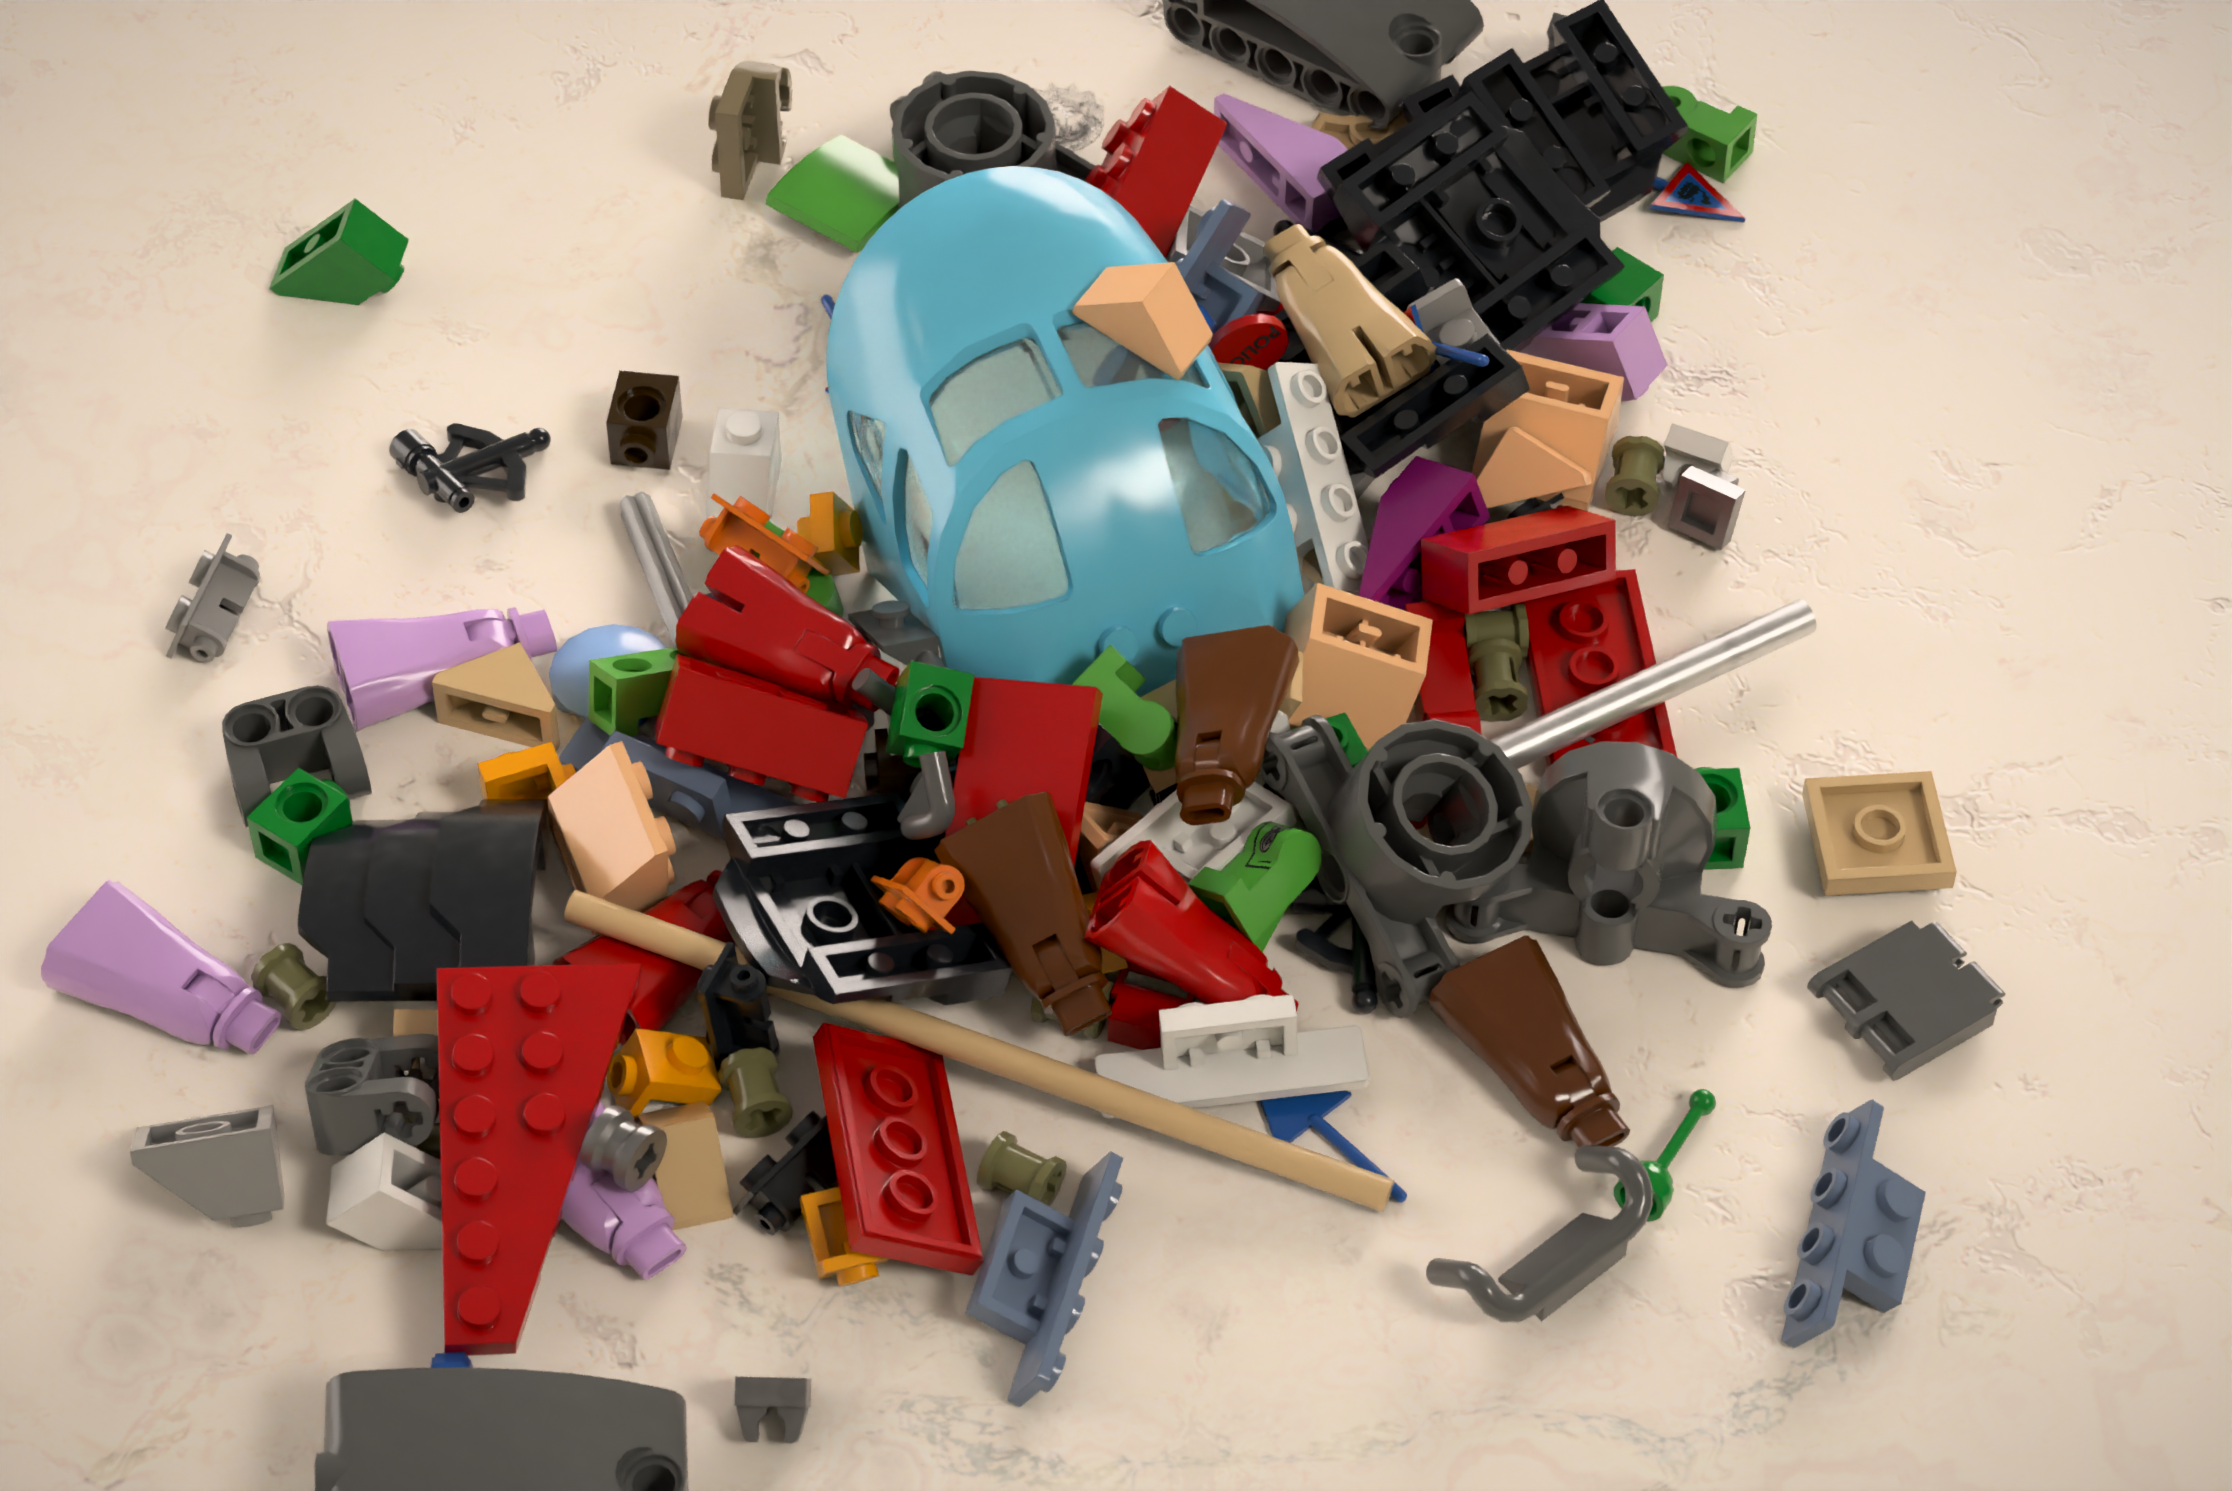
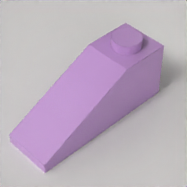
M1224 93L1214 98V115L1228 123L1218 145L1296 225L1300 224L1303 227L1318 232L1330 221L1342 217L1317 180L1320 167L1348 150L1336 137Z
M1579 303L1577 307L1534 337L1532 342L1520 351V353L1624 377L1621 401L1637 400L1647 392L1649 385L1668 366L1644 306Z

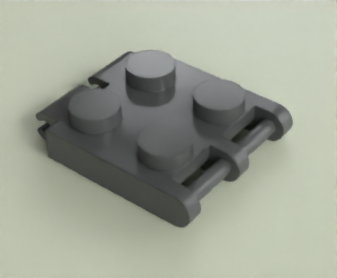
M1911 920L1818 972L1810 979L1807 985L1808 990L1816 998L1825 997L1847 1021L1845 1030L1854 1039L1863 1038L1885 1062L1883 1071L1893 1081L1906 1076L1993 1026L1997 1009L2003 1004L2001 998L2006 995L1975 961L1961 967L1965 963L1962 957H1965L1967 952L1937 921L1920 929Z

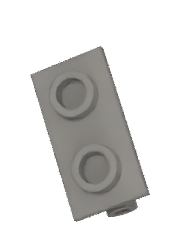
M226 534L216 555L207 550H204L188 582L199 589L193 600L183 595L180 596L165 629L176 634L166 657L172 659L179 644L190 648L191 655L202 662H211L214 657L223 655L226 644L240 617L220 608L219 605L221 604L242 614L254 588L261 579L258 571L259 563L253 557L245 554L236 557L226 552L233 535Z

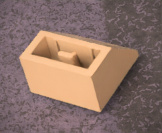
M1506 350L1523 367L1530 390L1483 422L1471 473L1475 475L1477 480L1508 428L1518 426L1590 471L1593 484L1536 498L1548 501L1562 493L1565 498L1559 505L1588 511L1618 426L1624 377Z
M1316 583L1289 611L1286 617L1284 634L1289 635L1294 640L1298 651L1304 652L1302 703L1289 719L1290 728L1300 727L1304 719L1315 714L1326 719L1345 712L1367 751H1369L1376 741L1400 725L1406 724L1426 676L1433 620Z
M622 741L609 745L548 796L549 828L574 890H579L643 913L667 897L668 885L675 883L674 871L669 855L675 854L676 848L666 818L664 816L654 818L647 800L653 798V793L643 763L641 761L631 763ZM591 931L593 935L599 934L597 932Z

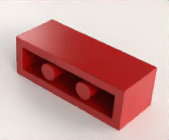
M1563 506L1421 538L1422 599L1470 615L1616 580V520L1575 507Z

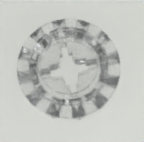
M1052 81L1044 91L1033 88L1047 101L1051 113L1052 111L1061 110L1064 116H1067L1065 124L1061 125L1060 119H1056V115L1052 113L1055 121V142L1074 152L1091 145L1101 135L1104 128V106L1096 102L1094 91L1079 92L1075 82L1066 88H1058Z

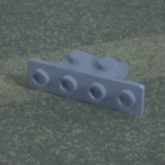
M1222 199L1217 207L1209 209L1204 214L1196 228L1197 239L1185 258L1175 262L1197 304L1205 307L1216 323L1217 329L1234 319L1256 314L1266 298V295L1220 265L1251 216V213L1225 199ZM1127 349L1121 360L1115 361L1108 367L1101 378L1100 385L1149 378L1154 369H1157L1170 379L1174 378Z
M588 716L559 756L561 765L572 763L575 771L578 772L609 745L622 741L631 763L641 761L646 769L653 793V798L647 800L650 808L724 841L725 836L722 828L724 814L801 805L758 785L728 775V772L706 762H703L702 767H697L672 760L665 756L666 748H664V745L657 744L656 740L640 733L629 737L615 730L610 736L588 720Z
M1873 1099L1849 1113L1843 1112L1830 1123L1824 1135L1823 1144L1826 1147L1820 1175L1816 1179L1810 1194L1813 1206L1808 1227L1797 1249L1800 1261L1795 1283L1784 1303V1312L1787 1316L1781 1341L1792 1348L1804 1344L1834 1326L1843 1288L1883 1313L1902 1304L1926 1192L1873 1159L1884 1106Z
M1112 1151L1105 1155L1082 1177L1069 1217L1017 1189L1004 1200L965 1313L1025 1344L1007 1401L1018 1407L1025 1404L1040 1390L1045 1393L1049 1392L1063 1371L1066 1355L1059 1351L1065 1334H1068L1075 1326L1084 1308L1085 1297L1079 1294L1083 1278L1090 1274L1101 1256L1104 1241L1097 1236L1102 1221H1105L1111 1215L1122 1193V1185L1116 1182L1123 1157Z

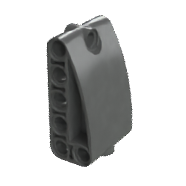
M1163 0L1165 24L1171 34L1180 42L1341 116L1354 115L1358 117L1362 114L1374 120L1372 124L1368 125V128L1375 130L1385 128L1403 110L1402 99L1440 81L1441 67L1445 64H1450L1482 33L1484 28L1483 17L1479 9L1470 0Z
M470 1367L400 1368L345 1372L332 1377L326 1383L324 1452L316 1453L315 1491H689L686 1401L682 1395L673 1390L625 1380L574 1373Z

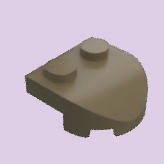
M748 60L740 62L732 69L722 96L715 95L712 98L708 125L710 130H714L717 133V140L712 153V171L720 173L721 197L744 200L758 162L781 164L787 142L782 138L781 126L783 121H781L780 112H789L792 108V78L788 68L759 61Z

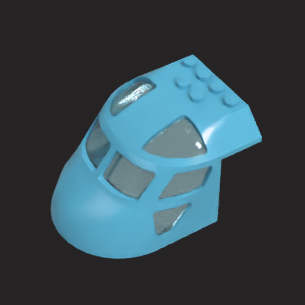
M1009 166L966 173L944 181L923 192L892 215L869 239L855 259L836 300L829 326L826 350L829 396L854 510L858 513L862 525V547L867 570L898 601L909 603L910 612L938 636L940 656L945 668L975 674L974 677L1072 685L1111 644L1146 679L1144 684L1135 692L1139 697H1142L1176 679L1177 652L1180 650L1184 638L1264 625L1275 626L1278 631L1284 633L1287 614L1304 597L1292 525L1282 488L1265 451L1241 415L1234 394L1209 346H1206L1178 381L1072 314L1075 304L1106 267L1168 262L1137 220L1119 202L1097 187L1058 171L1038 167Z

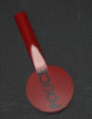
M1261 313L1245 315L1228 322L1213 334L1208 346L1217 363L1250 365L1266 370L1274 365L1285 353L1289 340L1286 329L1279 319L1275 316ZM1163 418L1158 424L1160 435L1165 433L1181 418Z

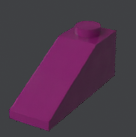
M1415 456L1402 473L1392 481L1380 498L1358 596L1404 611L1405 604L1419 603L1422 600L1421 538L1483 525L1490 518L1474 474L1419 456Z

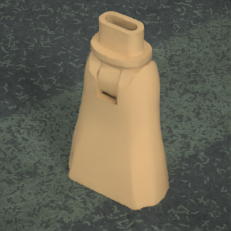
M1300 224L1291 226L1265 243L1263 253L1271 262L1269 272L1275 280L1278 297L1301 339L1311 363L1318 364L1329 399L1339 416L1346 415L1354 418L1429 373L1432 363L1437 358L1435 354L1436 346L1400 309L1376 289L1346 255L1336 248L1326 245L1320 236H1310Z

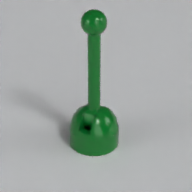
M1699 1089L1691 1094L1689 1098L1690 1110L1656 1161H1640L1648 1172L1653 1188L1652 1208L1647 1221L1659 1219L1672 1200L1674 1192L1673 1180L1668 1167L1701 1116L1709 1115L1715 1109L1716 1099L1709 1090ZM1619 1179L1613 1193L1616 1202L1623 1209L1625 1189Z

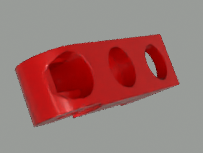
M1433 602L1405 604V611L1433 620L1426 676L1414 702L1417 721L1436 719L1469 727L1482 735L1463 631L1464 613Z

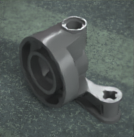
M968 70L945 74L940 71H932L923 79L922 85L912 89L907 96H900L890 105V115L893 121L892 155L898 169L899 209L934 186L974 171L1009 166L1038 167L1062 172L1085 181L1091 170L1095 167L1092 163L1055 142V121L1047 101L1028 84L1001 73Z
M1315 714L1307 717L1302 721L1299 728L1277 735L1270 732L1259 771L1261 776L1272 789L1278 791L1296 807L1308 832L1312 833L1318 840L1321 847L1322 861L1316 877L1329 899L1338 904L1347 902L1368 941L1375 970L1376 986L1383 1004L1391 1014L1401 1019L1415 1013L1418 1004L1429 1000L1432 989L1441 981L1442 977L1447 972L1460 966L1457 956L1448 945L1434 919L1443 905L1476 900L1501 883L1515 868L1530 841L1532 804L1521 773L1498 745L1473 729L1436 719L1400 725L1376 741L1362 760L1354 767L1351 766L1334 729L1320 715ZM1427 816L1428 828L1433 842L1419 834L1409 820L1419 823Z
M1637 742L1594 743L1568 751L1547 767L1536 790L1532 809L1531 826L1534 847L1529 865L1517 863L1515 868L1501 883L1478 899L1449 904L1446 910V926L1450 933L1459 940L1468 943H1485L1495 938L1527 929L1574 937L1575 947L1579 954L1589 962L1598 965L1622 963L1630 957L1633 948L1681 955L1709 974L1718 983L1729 987L1741 988L1753 985L1762 976L1765 960L1761 947L1769 939L1772 921L1768 912L1757 903L1701 894L1702 872L1714 850L1718 824L1715 795L1700 773L1672 753ZM1472 908H1478L1477 923L1475 925H1472L1470 922ZM1743 918L1745 920L1743 936L1736 935L1738 922ZM1734 951L1740 952L1737 969L1732 968Z

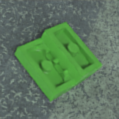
M840 135L818 147L797 163L767 194L766 205L855 252H860L877 230L899 210L898 169L895 162Z

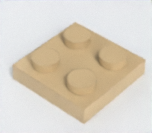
M1932 771L1805 778L1802 797L1825 896L1953 888L1957 871Z

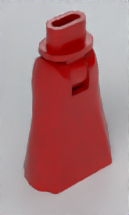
M738 545L725 548L707 574L704 584L715 599L698 592L697 595L693 596L676 624L675 644L677 651L683 655L764 679L804 696L826 701H838L845 707H851L857 703L872 712L879 710L877 706L852 687L856 675L865 668L871 669L893 687L900 673L899 668L881 659L879 648L869 644L852 624L805 594L775 569Z
M1152 840L1140 841L1132 845L1118 857L1103 876L1084 936L1088 941L1167 979L1197 998L1203 1004L1240 1001L1254 995H1270L1273 997L1289 995L1282 989L1283 982L1280 974L1275 968L1272 971L1268 968V959L1263 952L1239 930L1220 918L1198 898ZM1294 999L1297 1012L1298 1001Z
M720 870L712 871L707 876L706 881L699 879L680 888L643 912V914L722 942H732L737 947L712 896L715 884L722 873ZM603 934L586 941L555 959L552 965L642 963L641 977L635 995L632 996L619 1041L622 1046L625 1045L636 1028L660 1031L695 991L703 972L701 969Z

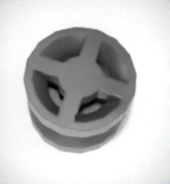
M612 1105L596 1118L588 1130L580 1153L581 1162L585 1167L596 1173L605 1171L612 1173L617 1185L629 1192L637 1191L652 1178L665 1154L667 1135L662 1129L653 1124L640 1126L634 1122V1116L630 1111L619 1105Z

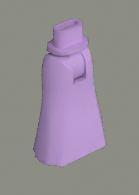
M516 607L508 608V620L505 619L503 612L498 609H475L428 617L328 621L327 633L333 663L341 689L345 694L355 732L434 701L432 681L436 673L519 642L531 662V657L557 652L555 635L545 609L519 615Z
M108 880L97 890L50 942L41 966L42 980L51 989L133 1016L188 1042L208 1045L214 1041V1046L222 1050H226L234 1045L249 1054L257 1053L276 1031L282 1018L281 1012L262 1003L263 999L259 990L249 987L244 979L230 966L193 942L156 909L118 881L111 882Z
M601 1100L599 1101L593 1123L606 1109ZM580 1159L574 1180L571 1181L561 1216L574 1231L597 1249L610 1255L612 1254V1258L620 1266L630 1264L643 1280L654 1277L683 1256L687 1247L672 1230L675 1218L665 1209L662 1193L653 1177L637 1191L629 1192L617 1185L612 1173L608 1171L596 1173L585 1167Z

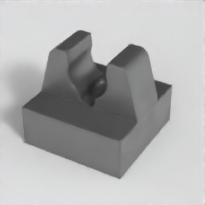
M1690 466L1681 475L1667 526L1722 550L1732 539L1746 490L1738 487L1739 478L1719 469L1707 473Z
M735 1377L734 1406L737 1408L744 1439L747 1442H759V1424L768 1415L769 1408L775 1407L777 1415L785 1423V1443L798 1442L809 1407H811V1379Z

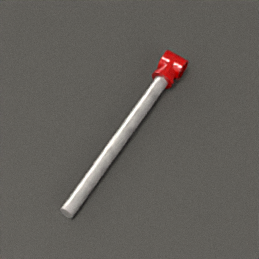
M1798 599L1490 741L1498 745L1514 766L1519 769L1815 633L1817 629L1815 615L1811 607L1804 600ZM1427 816L1419 823L1409 821L1418 830L1426 825Z

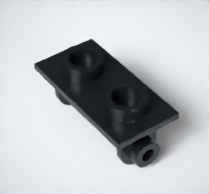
M728 941L715 964H710L703 970L696 993L697 1001L702 1006L707 1027L706 1040L711 1045L717 1074L721 1068V1062L730 1054L741 1049L765 1048L772 1051L776 1058L780 1052V1044L776 1036L774 1022L768 1020L771 1015V1008L765 976L751 965L738 964L734 943Z
M814 1110L784 1138L793 1148L781 1160L776 1162L767 1154L739 1182L747 1193L734 1207L733 1212L738 1215L750 1203L758 1211L755 1215L756 1223L769 1235H775L779 1230L789 1231L793 1227L794 1222L802 1215L799 1198L803 1195L817 1192L803 1178L807 1173L825 1190L829 1189L838 1180L827 1116L825 1115L821 1118Z

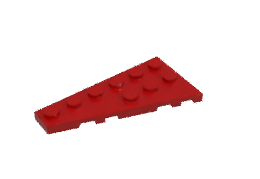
M642 963L437 968L444 1353L464 1351L467 1356L516 1354L541 1280V1271L552 1238L555 1237L571 1181L574 1180L581 1159L580 1153L583 1141L592 1126L604 1089V1081L624 1029L625 1017L641 977Z

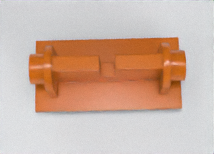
M715 493L711 496L712 500L724 507L718 517L710 516L707 518L699 531L700 537L705 539V547L711 552L720 555L725 548L735 545L744 548L751 554H754L756 551L760 554L759 559L775 569L805 594L810 587V580L806 577L812 568H815L825 576H828L830 573L829 570L812 559L818 547L788 527L781 537L764 527L771 516L742 496H739L734 505H731Z
M915 857L905 862L891 880L875 875L870 879L871 882L885 893L878 901L879 904L907 927L912 924L924 933L930 927L950 934L955 931V928L944 917L964 892V878L956 868L941 863L938 864L926 858Z

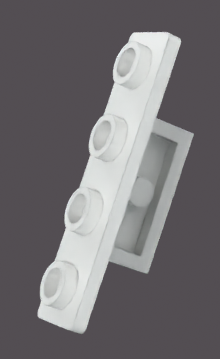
M1277 362L1268 368V375L1281 424L1257 440L1265 451L1282 488L1292 525L1297 558L1315 548L1324 585L1358 596L1369 545L1326 385L1321 377L1318 364Z
M1280 710L1270 731L1277 735L1291 731L1287 715ZM1259 772L1254 783L1249 788H1246L1243 800L1232 807L1231 816L1227 821L1204 825H1189L1180 818L1182 804L1179 802L1176 791H1174L1161 803L1155 805L1147 815L1117 840L1108 844L1091 861L1090 867L1098 891L1103 876L1118 857L1132 845L1146 840H1152L1187 884L1205 866L1222 871L1238 853L1244 850L1247 837L1259 824L1272 821L1289 827L1295 825L1297 822L1293 807L1263 787L1266 782Z
M1293 994L1275 997L1270 995H1254L1245 1000L1215 1004L1193 1002L1183 1004L1177 1008L1159 1010L1161 1048L1104 1054L1095 1058L1097 1075L1191 1108L1353 1090L1369 1086V1069L1362 1029L1358 1025L1297 1032V1013ZM1101 1112L1102 1116L1105 1118H1115L1114 1116Z

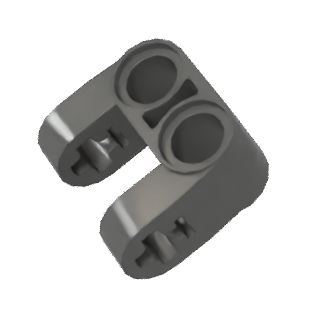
M319 685L307 686L245 702L233 707L225 715L222 721L224 744L235 797L245 828L249 827L247 817L271 794L269 784L286 780L297 768L309 774L329 769L332 781L343 789L349 800L372 794L367 767L354 726L342 703V699L337 692L329 687Z
M412 1034L375 1039L352 1038L332 1043L323 1048L318 1054L305 1081V1092L317 1150L329 1156L352 1154L382 1133L395 1137L411 1146H417L429 1137L439 1114L438 1036L433 1034ZM416 1057L425 1058L428 1067L437 1068L433 1079H424L421 1069H412ZM409 1070L408 1075L405 1076L404 1071ZM407 1105L410 1112H418L415 1122L413 1124L405 1123L402 1113H393L395 1106Z

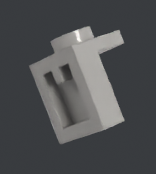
M1457 278L1427 293L1407 307L1408 309L1416 305L1424 334L1431 341L1466 349L1488 333L1500 345L1472 307L1465 286ZM1437 355L1433 363L1439 368L1451 358Z

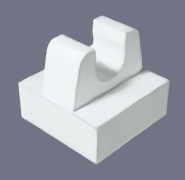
M1672 423L1664 442L1666 457L1662 474L1663 480L1667 487L1674 489L1679 475L1690 466L1707 473L1715 469L1728 473L1734 459L1730 443Z

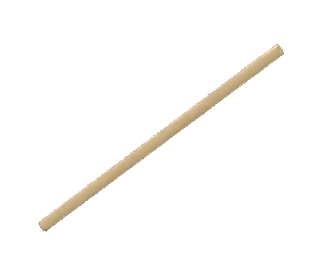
M579 890L573 891L564 912V921L701 970H704L710 964L714 965L727 944ZM735 946L738 964L749 965L739 948ZM767 986L768 994L1384 1212L1394 1186V1179L894 1002H888L877 997L831 1004L819 999L815 995Z

